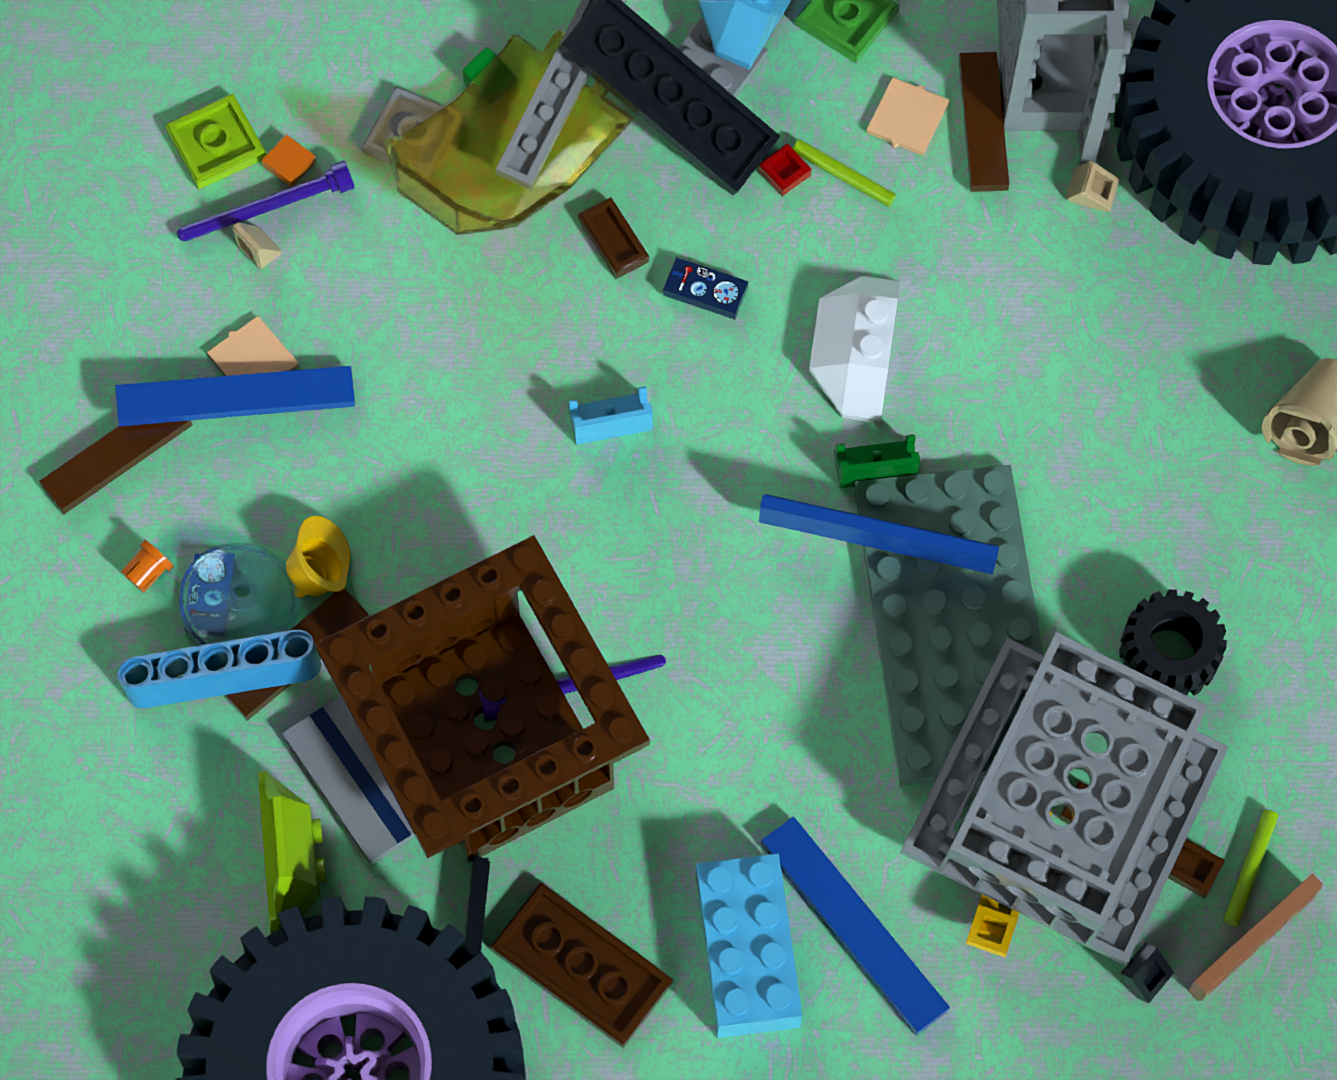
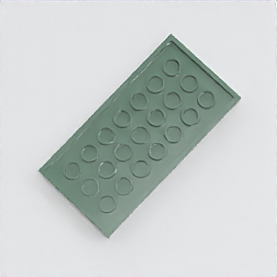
M1011 464L855 481L854 491L858 515L997 545L999 547L992 575L863 546L900 786L936 781L1006 638L1044 655ZM1020 693L980 776H986L1025 696L1024 694Z

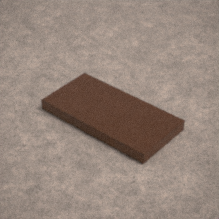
M542 883L538 885L490 946V950L622 1048L626 1046L673 984V979Z

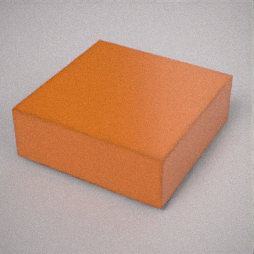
M286 134L261 161L265 169L288 186L293 187L314 165L316 158L313 153Z

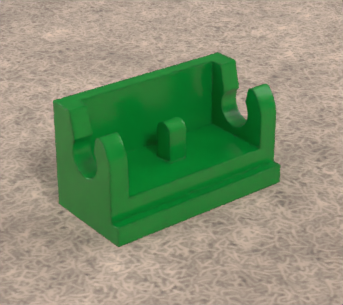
M915 434L906 435L905 441L845 448V444L840 443L836 444L834 449L840 488L854 487L855 481L917 475L919 472L920 456L919 452H915Z

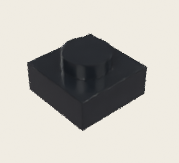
M1145 942L1120 974L1135 996L1149 1004L1174 972L1158 948Z

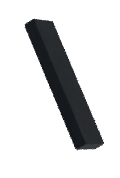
M475 856L471 867L464 933L468 951L474 956L481 952L490 869L489 858Z

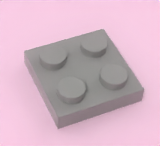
M703 18L700 19L678 48L735 98H737L767 58L768 49L763 47L750 70L715 56L712 41L706 30Z

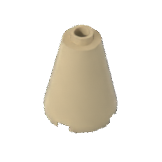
M1324 358L1317 361L1266 413L1261 426L1264 438L1268 444L1272 439L1280 447L1277 453L1284 458L1298 464L1315 466L1320 465L1324 459L1328 458L1329 461L1334 457L1337 451V359Z

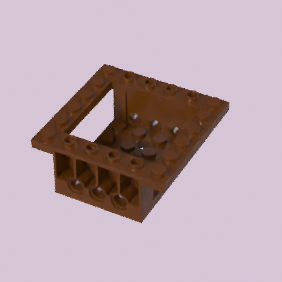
M535 535L314 643L322 662L427 859L459 843L470 863L473 861L474 856L482 857L613 790V764L650 745L647 733ZM519 591H522L591 714L595 722L594 724L584 729L581 726L520 616ZM465 678L473 679L479 685L477 691L469 696L461 695L456 691L457 683ZM478 691H482L483 697L492 702H500L504 697L506 698V702L499 705L500 711L496 712V724L490 729L483 730L474 724L476 716L484 712ZM500 746H509L514 749L516 755L511 762L501 764L492 757L495 749Z

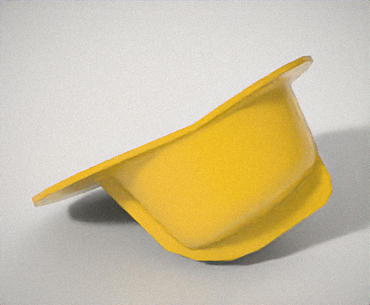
M310 516L303 520L299 528L296 545L285 565L286 573L295 585V597L298 599L306 595L319 597L329 591L339 592L345 588L350 564L348 541L340 528L331 520L322 516Z

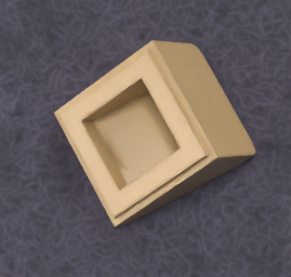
M1089 161L1074 169L1066 199L1076 204L1108 212L1111 210L1120 178L1093 161Z
M236 223L233 226L237 246L258 268H264L281 255V249L261 228L243 223Z

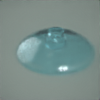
M249 543L221 544L202 553L186 570L178 595L180 616L190 636L201 646L291 630L298 616L300 599L294 596L295 585L286 573V564L269 550ZM238 587H244L248 590L249 595L239 597L235 594L234 590Z

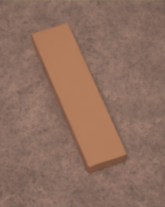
M1312 873L1195 979L1188 992L1197 1001L1204 1000L1318 895L1323 883Z

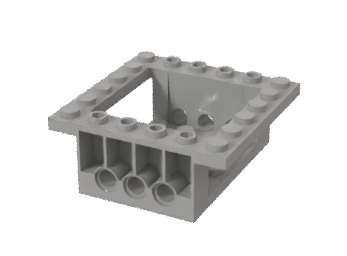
M997 0L1004 131H1078L1080 164L1089 161L1095 163L1098 151L1105 148V132H1109L1110 113H1114L1115 94H1119L1120 74L1125 72V54L1130 53L1131 33L1130 30H1124L1123 19L1128 18L1129 0ZM1099 50L1097 60L1095 61L1094 51Z
M1056 632L1045 654L1042 655L1006 638L900 853L1126 966L1229 747L1197 731L1208 707L1207 705L1075 640ZM1020 693L1025 696L961 826L956 832L954 828ZM1090 733L1101 734L1107 741V750L1101 753L1091 751L1085 743L1086 735ZM1073 769L1085 771L1089 776L1090 785L1085 789L1074 788L1068 781V772ZM1056 805L1067 807L1072 813V823L1066 826L1054 823L1050 816V809Z

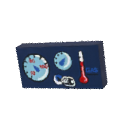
M676 257L663 288V296L735 320L747 292L749 281Z

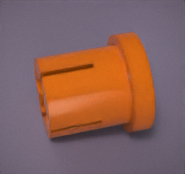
M144 540L139 545L142 549L120 571L143 593L165 570L170 572L174 567L147 540Z

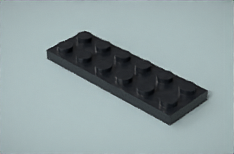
M596 0L558 47V49L731 195L738 193L781 137L621 0Z

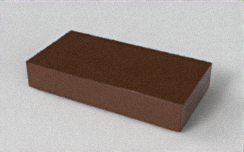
M612 197L578 214L579 222L616 279L649 263L648 253Z

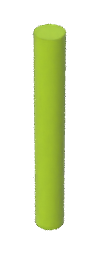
M801 139L795 143L793 150L800 157L885 206L890 207L893 204L897 195L894 192Z
M1264 809L1223 918V922L1227 925L1238 927L1279 817L1274 811Z

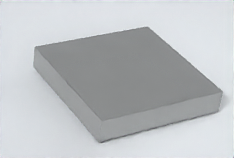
M395 86L362 145L363 153L431 181L464 121L463 113Z

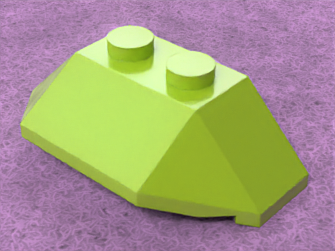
M261 771L257 772L269 930L272 934L282 929L278 913L297 906L303 917L319 899V883L327 882L325 860L324 858H317L316 843H323L321 818L314 819L309 804L269 773Z

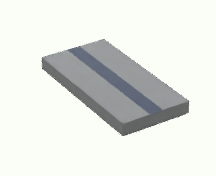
M341 695L282 732L283 738L371 866L415 838L410 825Z

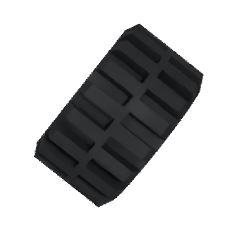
M1177 589L1168 590L1166 596L1163 597L1159 591L1151 594L1149 602L1144 598L1138 603L1136 610H1132L1120 640L1122 643L1119 649L1120 658H1125L1123 665L1186 696L1189 691L1195 696L1202 691L1204 685L1208 686L1213 680L1224 657L1223 654L1227 646V640L1223 639L1226 634L1225 625L1217 624L1220 615L1216 609L1211 612L1207 610L1209 602L1204 598L1197 602L1192 599L1194 593L1185 591L1184 596H1177ZM1164 630L1178 632L1190 641L1195 655L1185 660L1168 659L1155 649L1151 641V635Z

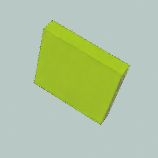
M233 93L165 124L167 133L199 190L260 162L266 156V151Z

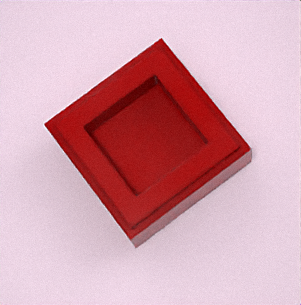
M788 143L758 165V171L781 196H784L810 177L812 169Z

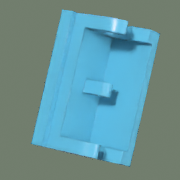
M646 386L638 387L637 394L580 405H578L577 399L569 401L568 410L576 445L653 430V412L651 403H648Z

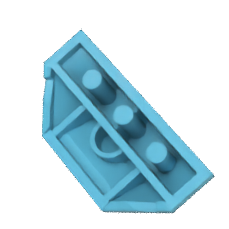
M700 0L699 9L712 41L715 56L750 70L792 0Z

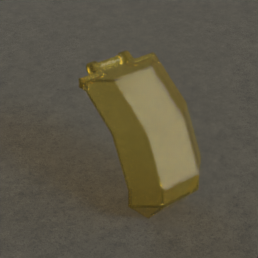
M557 30L548 41L543 52L521 36L511 35L504 49L455 101L401 136L386 137L383 143L397 191L456 235L517 227L568 191L628 127L634 117L607 99L605 96L608 90L598 81L594 83L592 88L584 84L532 189H527L496 175V168L565 34L562 30Z

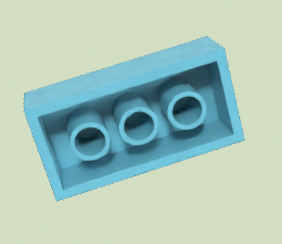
M779 854L697 863L696 884L717 1038L800 1028L803 1015Z

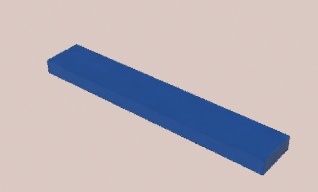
M351 366L115 385L119 426L355 407Z
M768 494L763 495L760 505V523L992 575L999 551L997 545Z
M794 816L761 840V845L769 855L779 854L782 871L916 1036L949 1011L950 1006Z

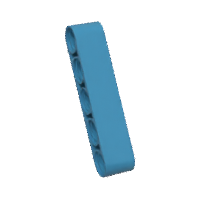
M290 630L132 657L121 664L117 676L128 701L137 708H150L305 682L318 675L322 663L312 636L303 630Z

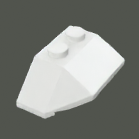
M861 276L819 298L809 372L825 395L834 404L841 418L875 423L881 422L900 281Z

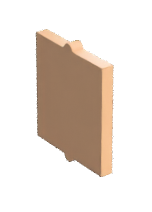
M892 77L866 133L891 143L893 148L899 146L924 156L948 107L949 99L926 91L923 85L916 87Z
M259 316L236 332L230 331L228 338L207 352L208 357L225 376L292 371L300 366L298 361Z

